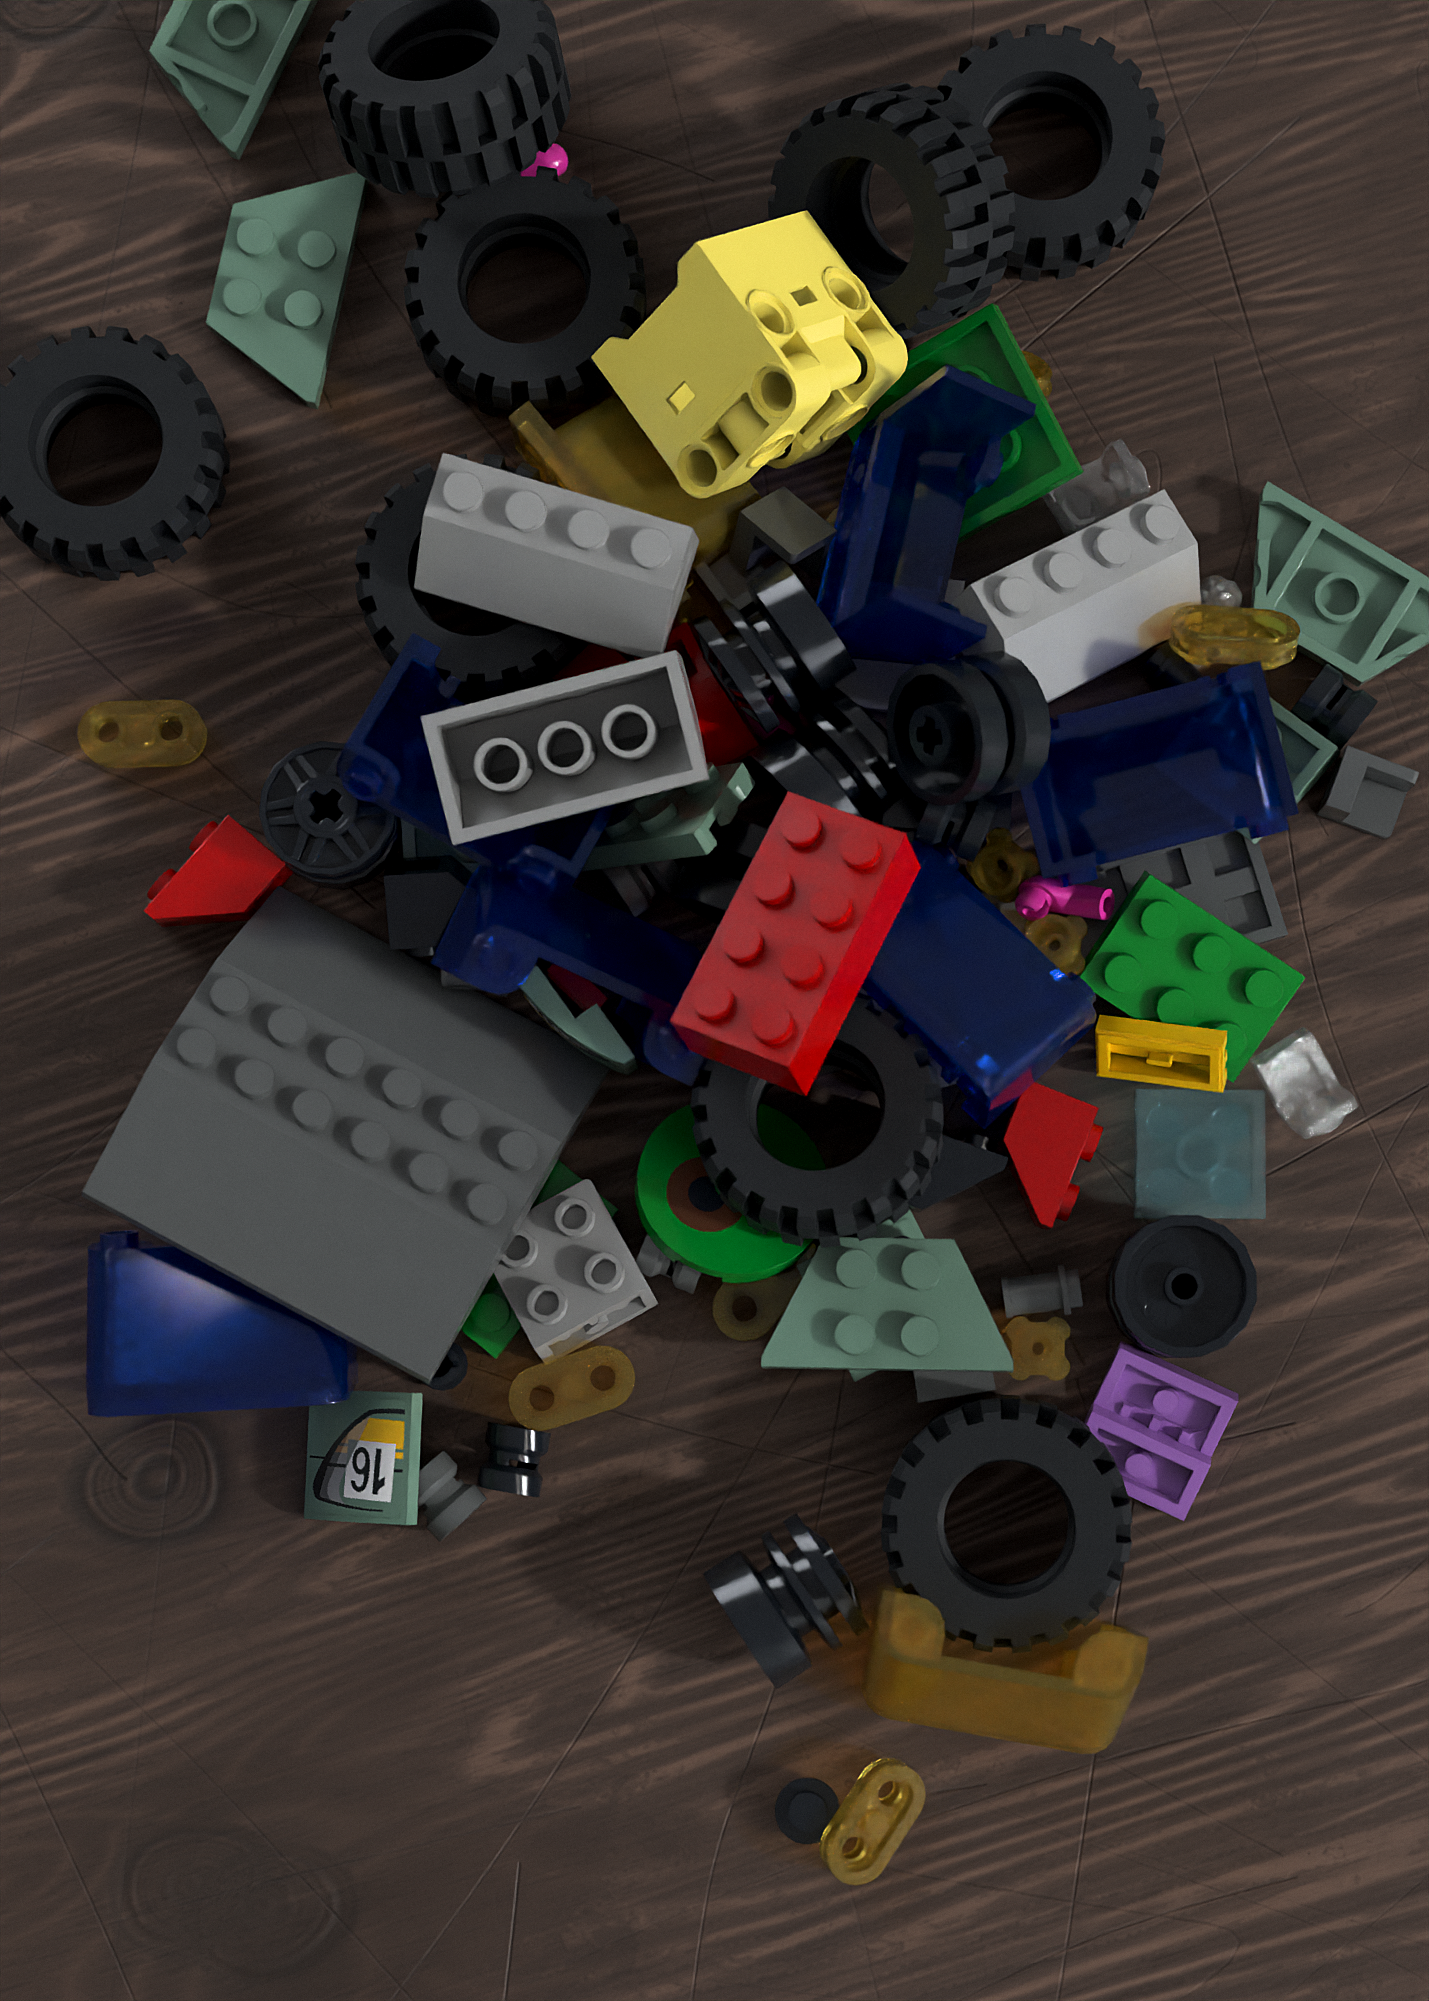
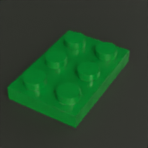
M1144 871L1073 975L1077 982L1134 1019L1227 1031L1225 1047L1227 1050V1062L1225 1068H1227V1079L1233 1083L1306 978L1299 971L1147 871Z

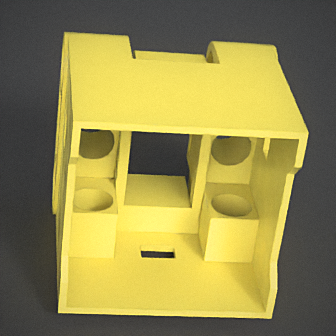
M808 210L697 241L678 261V286L629 339L610 337L591 358L673 471L680 486L691 496L707 498L742 485L765 464L776 469L788 468L817 457L827 451L847 430L858 423L867 414L870 407L902 376L907 367L908 354L902 337L892 328L871 299L865 284L853 274Z

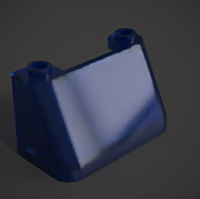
M412 633L337 760L336 770L344 788L357 799L377 804L513 881L530 897L541 900L563 897L577 879L617 804L453 845L421 716L467 704L453 697L461 680L449 675L445 682L437 672L435 660L441 648Z
M1256 661L1229 668L1228 672L1216 675L1217 678L1211 679L1210 676L1197 678L1196 681L1074 713L1057 715V720L1050 718L1052 733L1048 759L1037 779L1021 789L1043 879L1058 876L1060 886L1063 888L1099 879L1096 866L1247 827L1251 840L1289 830L1286 817L1297 815L1299 812L1261 662Z
M914 839L910 844L921 868L861 988L869 996L873 997V1000L883 1010L890 1007L904 1019L903 1022H905L903 1029L909 1035L918 1033L928 1048V1054L942 1067L940 1076L949 1085L958 1078L956 1084L969 1097L962 1103L961 1108L985 1129L1094 1026L1096 1012L1092 1004L1096 1001V996L1089 985L1077 974L1069 972L1065 975L957 870L959 863L944 844L939 842L929 845Z
M498 857L488 859L480 864L469 879L431 960V964L480 989L502 994L512 992L522 986L531 974L538 957H541L618 993L623 997L615 1014L625 1020L633 1032L635 1044L631 1052L635 1059L692 1087L705 1057L688 1049L670 1020L703 958L700 951L683 939L518 861Z
M116 1230L100 1233V1243H92L88 1247L86 1396L88 1415L116 1417L314 1406L345 1401L353 1393L359 1379L357 1347L350 1341L172 1245L152 1246V1242L139 1241V1231Z

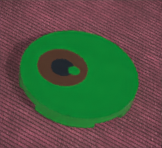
M760 1103L757 1127L759 1136L767 1151L778 1161L794 1168L812 1171L826 1170L817 1147L807 1133L782 1112ZM691 1104L672 1113L649 1137L643 1149L635 1178V1201L643 1227L654 1244L674 1263L678 1260L698 1272L720 1277L721 1282L746 1283L759 1281L774 1276L796 1263L808 1251L814 1239L804 1238L802 1246L784 1243L780 1233L770 1230L764 1235L748 1226L746 1217L739 1211L733 1213L721 1200L718 1189L714 1183L710 1182L703 1165L692 1128L695 1122Z

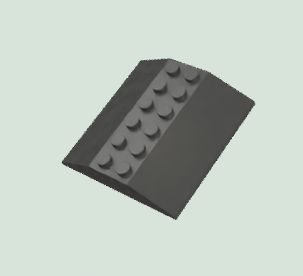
M278 886L217 958L153 1057L82 1191V1197L429 1384L600 1089L610 1068L588 1057L570 1045L561 1036L475 990L446 989L441 983V972L398 949L390 950L389 944Z

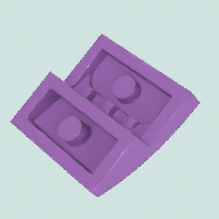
M1120 1341L1083 1423L1090 1428V1431L1100 1442L1103 1441L1114 1457L1117 1468L1123 1477L1128 1496L1184 1521L1211 1466V1457L1238 1403V1393Z

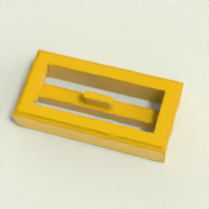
M1108 1015L1099 1016L1095 1028L1097 1076L1223 1093L1227 1080V1068H1225L1227 1062V1050L1225 1049L1227 1031Z

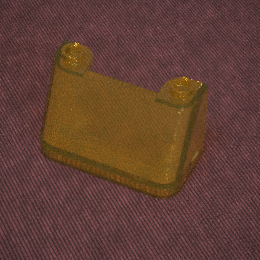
M878 1583L861 1678L862 1694L867 1705L877 1715L887 1719L1079 1754H1094L1106 1749L1116 1737L1144 1671L1149 1637L1133 1628L1100 1623L1098 1633L1089 1636L1079 1649H1063L1059 1677L941 1656L944 1640V1621L939 1610L927 1599L917 1595L906 1594L901 1588L897 1589L894 1585Z

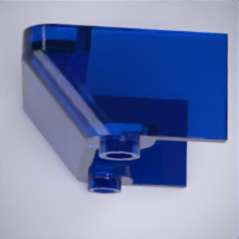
M945 365L870 420L863 428L850 457L834 525L837 533L829 546L816 604L839 636L852 659L917 665L952 659L958 653L985 638L988 626L961 615L960 609L957 606L944 601L967 499L979 492L982 487L988 488L996 481L1004 460L1003 453L999 451L1002 437L1032 418L1037 404L950 365Z

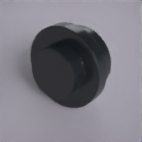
M802 1777L789 1782L780 1791L775 1803V1817L780 1830L789 1839L801 1844H814L826 1839L835 1830L840 1817V1805L835 1792L827 1783L813 1777Z

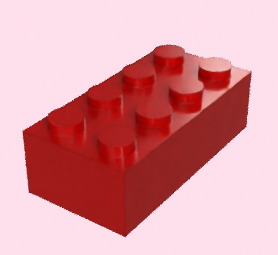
M788 791L670 1020L688 1049L709 1059L807 1096L921 868L906 833Z

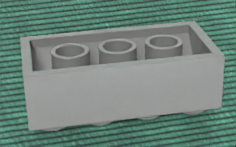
M443 453L423 514L414 589L643 659L665 652L699 539L693 527Z
M1164 489L970 584L940 614V617L964 656L980 652L1004 651L1020 659L1037 678L1045 699L1049 703L1150 651L1165 641L1183 634L1202 622L1198 543Z
M676 650L421 716L453 845L709 780L699 721L683 657Z

